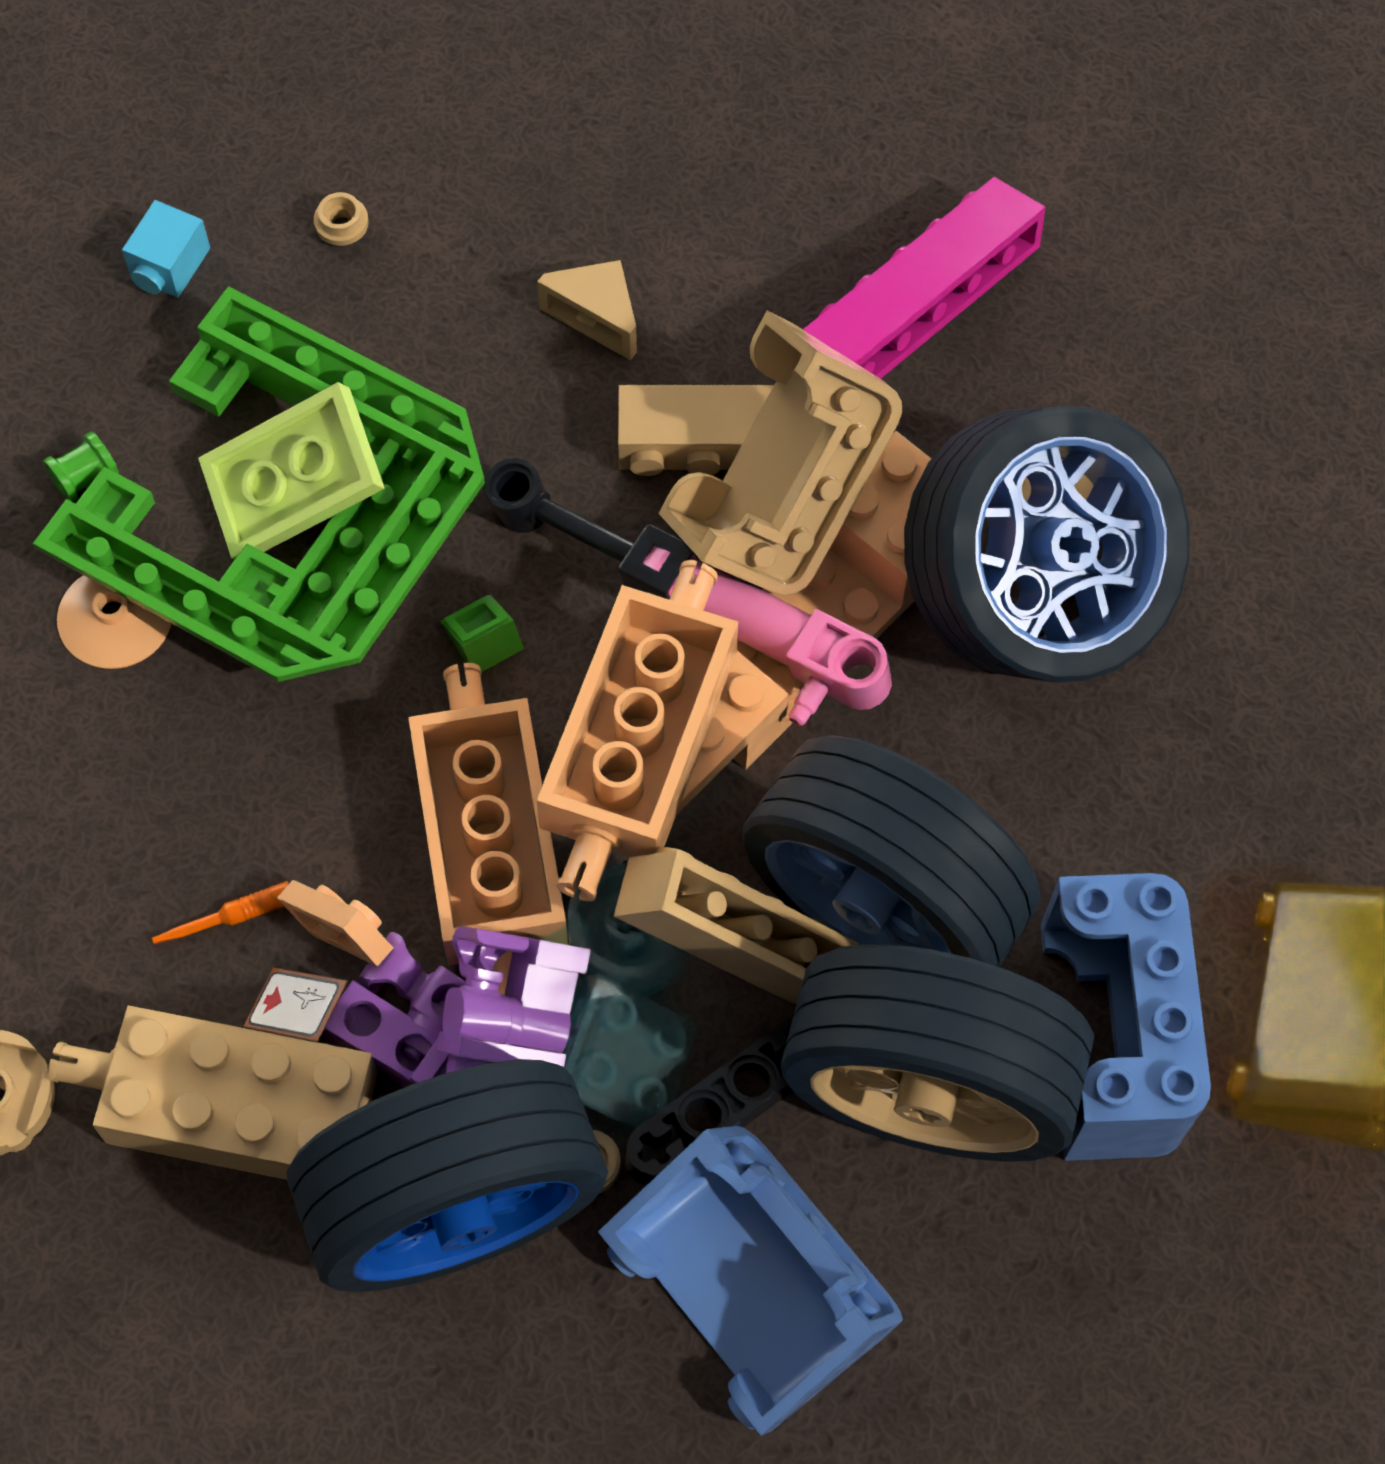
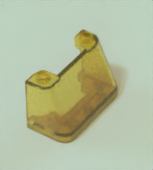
M1277 882L1271 893L1266 891L1261 893L1255 916V926L1265 928L1264 940L1269 942L1252 1048L1244 1063L1234 1061L1229 1075L1227 1098L1237 1100L1234 1119L1381 1153L1385 1149V887Z

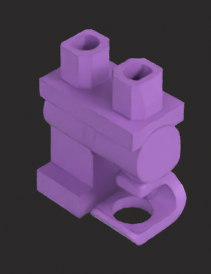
M465 926L458 927L452 937V945L459 959L460 974L466 978V982L460 988H450L446 994L442 1023L443 1032L439 1031L436 1050L449 1054L446 1073L477 1065L515 1059L544 1060L564 1067L566 1054L562 1052L569 1038L571 1026L570 1011L579 973L586 974L591 949ZM506 951H512L505 995H502L498 988L499 984L502 983L504 973L494 971L493 967L495 962Z
M390 932L386 940L393 947L391 952L378 967L368 962L358 976L359 984L352 980L339 998L322 1033L325 1042L330 1045L372 1053L377 1070L405 1088L412 1084L446 1074L449 1054L436 1050L439 1031L443 1032L442 1023L446 994L452 987L460 988L465 985V981L443 966H439L435 972L427 974L422 970L421 965L409 954L403 938L395 932ZM385 982L391 983L396 987L397 995L411 1001L407 1015L375 995Z

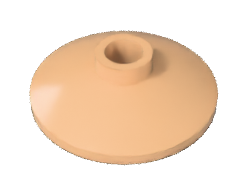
M84 575L77 579L66 591L57 613L58 632L67 650L83 663L104 669L124 668L148 658L161 646L171 628L170 622ZM110 602L121 604V607L115 613L105 614L102 612L103 607Z

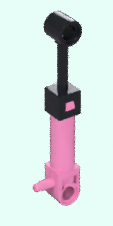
M510 458L498 462L488 471L484 480V492L499 522L505 528L517 533H529L538 529L543 523H546L620 561L621 564L618 567V571L624 585L669 600L680 573L679 569L682 562L686 560L697 561L694 571L697 577L702 563H704L684 541L651 524H646L633 543L551 501L550 494L546 492L536 468L526 460ZM518 491H528L518 501H507L512 494ZM708 565L717 572L718 578L712 587L703 611L738 621V641L788 666L792 677L805 684L796 697L794 707L788 715L791 722L798 726L805 725L810 715L816 712L826 695L847 707L857 710L871 709L880 705L889 695L892 681L887 653L882 643L873 636L857 630L818 609H815L812 615L734 575ZM866 664L874 668V671L863 679L855 680L846 676L847 672L856 665Z

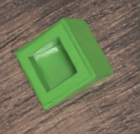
M491 595L473 602L440 621L464 661L479 665L481 672L524 649L513 619Z

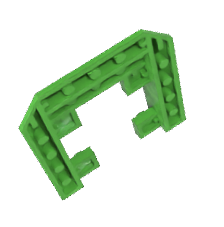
M228 286L198 325L200 341L169 380L172 392L219 417L246 381L293 406L337 382L350 387L385 489L335 514L296 569L247 543L221 580L217 581L132 535L155 504L152 492L104 466L76 504L68 499L65 500L33 542L36 550L277 682L361 663L485 483L466 409Z

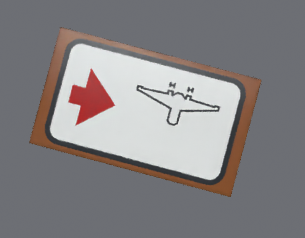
M273 968L243 1027L318 1042L348 981Z

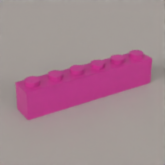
M993 177L977 191L967 193L960 204L942 219L937 218L932 221L925 232L907 247L902 246L897 249L890 260L872 275L867 274L863 276L853 290L835 304L827 305L821 311L818 318L803 330L878 378H883L1040 248L1046 207L998 178Z

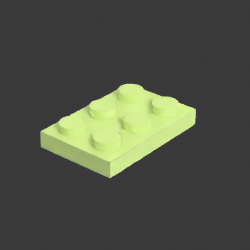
M339 382L198 458L231 559L234 560L247 543L265 552L385 489L350 387Z

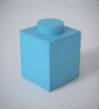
M154 200L123 247L122 252L130 277L139 288L150 294H159L160 291L179 298L210 250V244L202 219Z

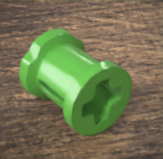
M93 431L83 436V443L59 458L55 459L49 456L42 461L52 482L65 499L71 502L78 499V492L89 486L104 466L119 474L111 454Z

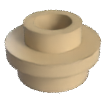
M343 192L326 196L320 202L314 214L315 230L319 237L325 242L337 246L349 245L361 239L366 233L369 224L367 210L364 205L354 196ZM338 218H348L350 220L344 224H333Z

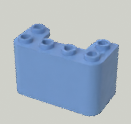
M1155 873L1059 877L1040 925L1043 954L1056 953L1067 959L1075 970L1076 981H1107L1115 1058L1100 1060L1089 1067L1086 1072L1080 1100L1082 1114L1075 1123L1071 1144L1063 1149L1064 1161L1142 1158L1167 1155L1180 1145L1210 1099L1211 1092L1189 905L1185 891L1174 879Z

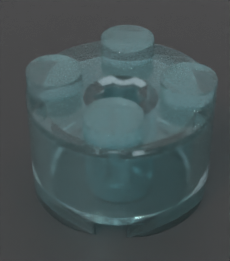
M623 860L621 864L605 867L594 901L579 900L582 890L577 887L574 898L571 897L568 905L569 945L591 949L586 974L580 973V975L592 987L604 994L617 998L647 999L666 988L677 978L686 964L689 953L641 929L639 932L631 931L629 934L619 932V929L628 931L632 927V925L614 917L628 860Z

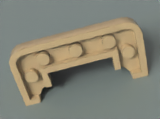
M766 311L753 335L750 344V358L760 372L775 380L776 383L724 479L721 480L701 472L687 474L673 486L658 514L702 562L775 594L790 595L804 589L815 576L899 423L902 415V401L893 388L874 374L790 321Z

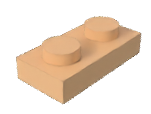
M292 880L277 897L313 936L377 967L393 949L391 944L377 930L382 924L379 917L358 900L354 899L348 905L335 892L324 885H320L315 890L295 880Z

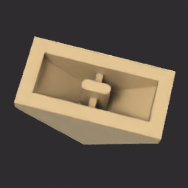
M620 260L544 273L537 281L540 310L625 358L631 360L637 353L636 323Z

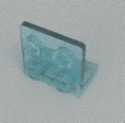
M600 973L577 978L570 1011L571 1026L569 1038L562 1052L566 1054L564 1067L572 1075L584 1105L636 1129L640 1124L674 1100L697 1032V1025L695 1022Z

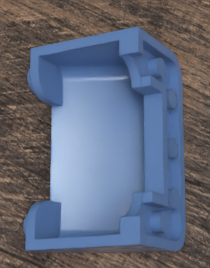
M741 1126L706 1129L598 1231L609 1245L607 1254L612 1263L628 1277H634L636 1274L647 1279L656 1277L735 1376L728 1382L731 1397L728 1399V1405L735 1417L744 1426L752 1430L756 1429L761 1436L773 1431L885 1338L903 1320L901 1311L892 1297L768 1148L754 1134Z

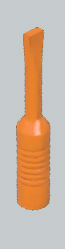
M285 881L254 894L224 903L221 909L214 914L177 926L165 933L152 937L153 944L182 938L221 923L233 926L275 909L283 908L285 906L277 897L289 885V882Z

